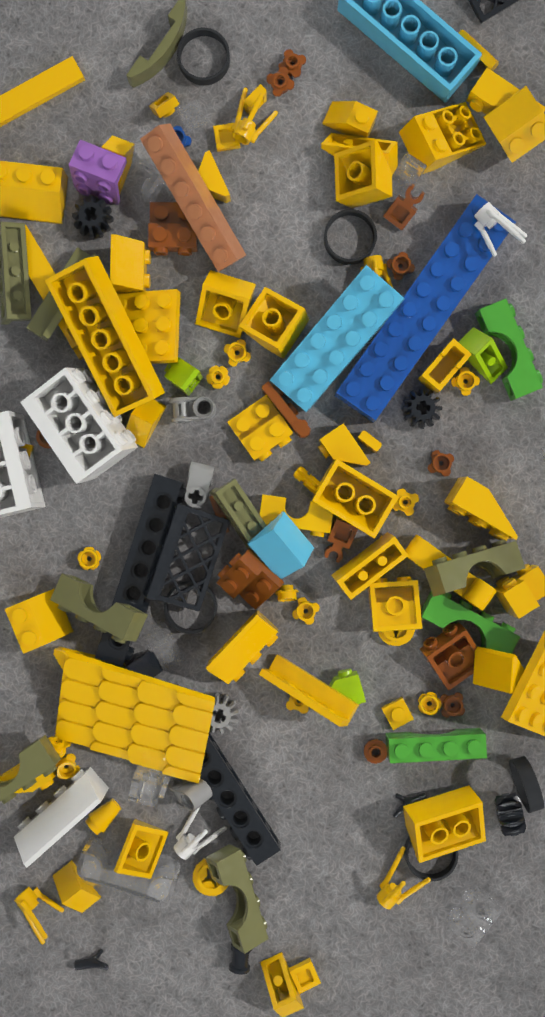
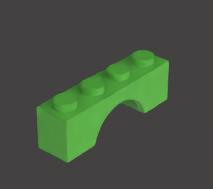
M503 299L479 309L475 316L482 332L488 336H494L503 340L511 351L512 364L509 372L502 379L510 401L543 388L541 384L543 383L542 375L539 370L535 369L532 362L534 361L533 353L524 343V331L520 325L517 326L514 317L516 314L511 303L508 304L507 299Z
M430 591L421 608L422 618L441 628L457 620L471 621L476 625L481 634V647L512 654L520 639V636L514 633L516 628L502 622L501 626L494 623L495 617L481 611L480 615L471 611L472 605L462 600L459 603L450 600L452 595L449 593L433 597L432 591Z
M481 728L455 729L444 734L385 733L389 763L487 758L486 734Z

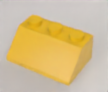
M0 161V217L63 224L68 176L64 169Z
M335 459L320 481L312 502L375 539L399 496L342 461Z
M257 610L208 661L206 669L227 684L232 680L237 682L245 673L243 668L249 662L253 665L261 657V649L265 645L270 647L278 639L276 635L278 628Z
M470 785L403 806L405 826L419 863L486 841L483 802Z

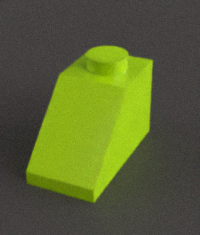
M473 327L459 341L472 354L467 361L490 384L508 368L493 338Z
M178 357V363H169L164 370L166 372L164 377L187 396H190L203 379L199 370Z
M351 668L344 669L338 672V676L333 677L329 684L330 687L358 704L366 702L357 671H352Z

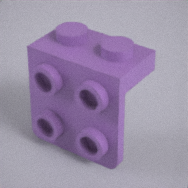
M80 140L69 163L74 187L82 195H93L98 197L99 200L104 199L108 205L112 203L119 205L118 182L127 164L126 157Z

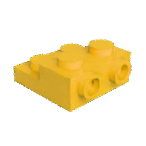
M267 395L227 422L254 461L257 459L261 462L272 455L271 449L277 445L282 448L292 441L290 436L293 435V431Z
M410 576L398 577L395 582H388L387 578H379L368 587L373 632L422 629L418 580H411Z

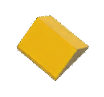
M477 647L474 658L473 684L513 694L525 670L515 654Z
M134 819L114 872L151 879L169 832Z

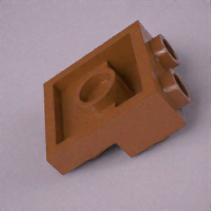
M150 202L148 248L155 255L166 256L168 252H178V255L190 256L192 252H198V237L177 202Z
M250 549L243 555L238 553L229 562L232 567L230 568L226 565L217 574L220 579L216 582L233 599L239 594L255 610L284 583Z
M459 622L449 623L443 628V633L437 637H429L423 642L420 651L448 691L474 673V658L477 646L468 631Z

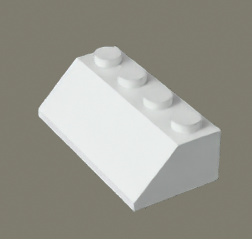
M91 767L85 772L82 769L79 770L71 778L72 784L68 787L65 785L61 786L53 794L54 800L50 803L47 801L43 802L35 810L36 816L32 819L28 816L17 826L19 831L14 836L26 868L93 810L104 798L109 787Z

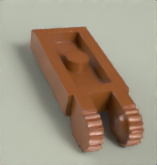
M269 381L262 386L263 393L267 395L288 425L300 438L308 437L311 428L306 420L296 417L299 412L291 402L285 403L282 399L284 393L275 384L271 385Z

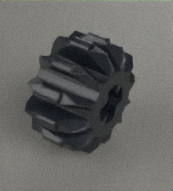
M93 195L90 202L82 197L83 205L75 204L78 212L72 213L73 219L76 220L73 224L74 227L80 229L82 236L89 234V237L94 239L97 232L100 237H103L104 233L102 230L110 231L111 227L108 223L114 222L113 216L110 215L112 212L111 207L106 206L104 199H100L97 202L96 197ZM91 214L93 216L94 214H96L97 218L95 220H93L92 218L91 221L89 220V216Z
M424 388L419 389L418 395L412 390L409 393L411 399L408 397L403 399V402L409 405L401 407L402 412L409 413L403 417L404 421L412 418L410 426L414 427L418 422L419 429H424L425 423L432 427L434 425L432 419H440L439 414L435 413V411L442 410V406H435V403L440 398L436 397L432 400V390L426 396ZM420 403H422L423 407H427V411L423 412L424 415L421 414L420 410L416 409Z
M504 793L496 796L494 801L502 834L504 836H517L525 833L524 812L518 795L516 793Z

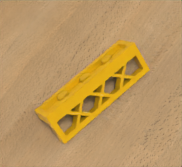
M278 654L269 669L262 668L259 673L261 677L339 727L348 726L359 706L358 703Z

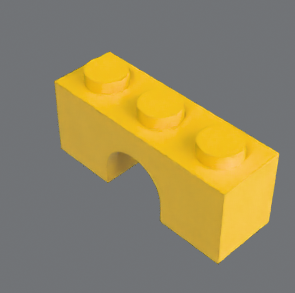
M262 494L260 516L266 525L273 521L281 512L284 511L287 514L285 497ZM309 501L308 512L302 518L296 519L288 515L300 531L301 529L310 530V535L324 537L325 533H330L333 514L312 501Z

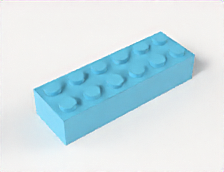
M420 0L338 1V12L444 103L448 101L473 72L482 56L480 51Z
M366 265L272 376L270 381L307 412L405 298Z

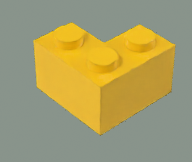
M525 564V569L516 571L518 574L511 578L506 576L496 582L497 587L494 589L497 592L495 595L507 614L520 619L540 606L537 601L545 596V576L537 565L530 566Z

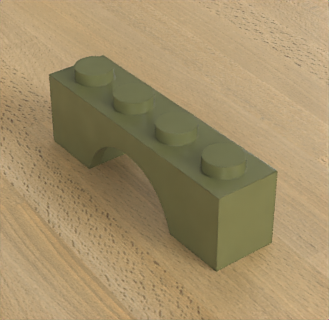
M500 540L491 543L493 548L490 549L483 545L472 549L473 554L467 555V552L463 551L453 554V560L447 561L446 557L433 560V566L424 568L433 597L466 587L467 575L473 565L485 569L492 578L525 569L517 542L506 543V541Z
M63 573L50 599L59 604L58 609L67 613H75L76 619L85 623H93L95 630L103 633L109 632L112 634L111 638L120 643H125L126 641L136 642L148 614L129 604L117 602L111 608L102 612L94 602L93 585L77 576Z
M46 735L40 737L19 753L20 767L17 776L8 781H0V801L3 804L16 796L15 792L20 788H23L25 791L37 782L35 778L41 774L46 777L57 769L55 765L61 758Z
M229 844L205 858L212 880L223 886L231 885L236 893V908L226 925L233 947L245 954L269 939L266 932L267 923L261 915L259 909L260 901L252 887L254 882L251 874L247 871L245 864L247 861L246 856L241 849Z

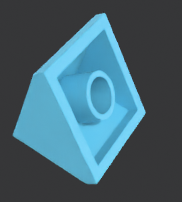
M284 511L247 543L262 562L280 579L303 568L314 549L313 545Z

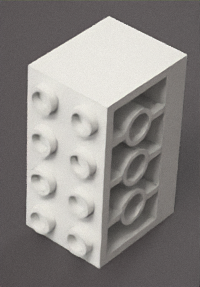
M65 367L20 403L72 479L78 484L97 478L138 448L135 443L136 438L133 433L128 429L126 430L121 423L122 417L120 415L113 417L100 389L94 383L95 379L92 373L85 368Z
M12 411L0 412V518L46 507L33 452H31L29 457L27 449L20 448L25 446V444L31 445L24 415Z

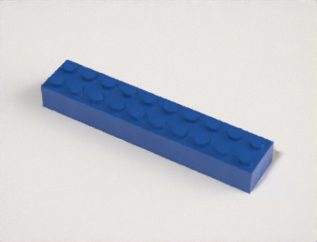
M478 194L473 198L404 296L405 300L385 322L334 395L372 423L379 417L492 257L480 231L475 226L478 220L474 215L488 203ZM497 209L502 215H504V216H505L507 219H509L512 223H514V224L516 223V221H514V220L511 219L509 216H507L506 214H504L502 211H500L499 209ZM498 222L491 229L487 226L485 227L496 251L509 232Z

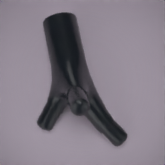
M397 793L395 798L402 801L403 804L396 810L393 817L397 818L404 812L403 806L427 799L425 793L413 797H404Z
M100 948L91 958L75 960V970L98 968L107 971L109 969L108 964L98 960L103 953V949Z

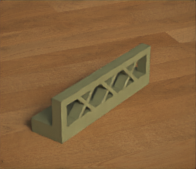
M0 222L1 325L10 324L12 321H30L32 319L25 223Z
M77 247L64 269L84 258L98 255L93 253L90 256ZM50 291L26 327L27 330L48 342L63 318Z
M233 478L222 487L213 488L209 492L227 519L230 520L231 525L243 543L255 554L247 543L267 525L237 480Z

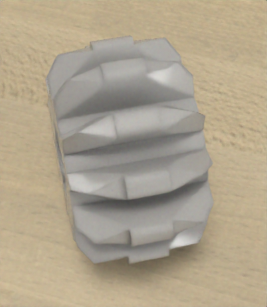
M219 693L215 694V705L211 720L212 727L210 730L212 734L216 728H219L220 735H223L224 727L232 731L233 725L231 723L237 724L239 722V719L234 715L240 714V709L233 708L237 703L235 699L229 703L227 702L229 694H225L223 700H220ZM218 709L223 710L221 718L216 717Z

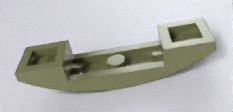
M178 0L168 14L171 28L150 59L146 60L140 55L127 73L129 85L133 88L154 77L176 52L187 22L186 0Z

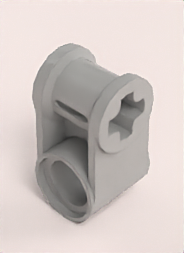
M208 397L170 398V403L173 406L171 423L209 420L216 414V404ZM208 402L211 405L210 412L205 415L200 414V405Z
M191 462L185 492V501L190 507L199 509L206 504L213 482L212 477L215 473V466ZM196 491H199V495L203 499L202 501H197V504H193L194 502L190 496L195 495Z
M175 778L168 785L169 790L174 793L177 799L176 804L179 809L194 812L212 797L210 786L202 779L199 780L198 784Z

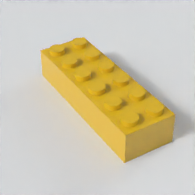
M99 256L84 258L45 280L113 417L121 415L165 393Z

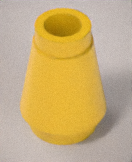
M112 798L89 813V817L85 822L96 835L100 832L104 833L122 808Z

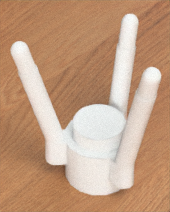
M490 202L486 203L474 215L478 220L475 226L480 231L492 256L495 257L497 253L485 230L486 226L491 229L498 222L522 244L526 242L524 238L527 237V234L502 215Z
M200 807L191 812L183 829L176 836L178 842L174 845V850L184 860H187L192 854L195 855L201 848L228 829L225 825L200 843L199 841L208 833L207 829H204L196 837L190 833L186 835Z

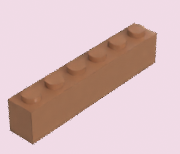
M158 125L140 138L217 271L219 272L245 257L246 253L172 125Z

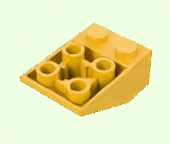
M466 102L416 115L399 131L419 175L434 171L486 145Z
M468 476L457 479L444 503L449 505L447 509L458 516H468V522L478 528L490 529L488 534L498 540H517L516 532L490 490Z

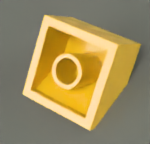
M524 86L484 116L485 121L512 163L545 140V114L527 86Z
M374 139L334 154L336 202L353 209L392 197V172L377 140Z
M111 234L110 281L116 293L146 291V288L151 286L150 274H147V265L151 264V251L147 250L143 241Z
M210 270L202 285L195 324L241 338L243 330L239 328V325L250 309L256 284Z
M264 287L240 323L239 328L262 347L284 359L309 322V317L305 308Z
M55 588L5 609L23 654L74 632L66 612L58 609L59 604L50 600Z

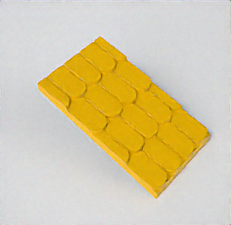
M66 650L55 736L64 741L90 747V750L129 760L132 764L162 771L164 775L199 784L215 697Z

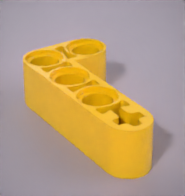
M417 534L405 549L409 555L407 558L423 570L433 566V560L446 557L447 561L452 560ZM468 572L466 587L453 592L467 600L477 609L483 611L497 590Z

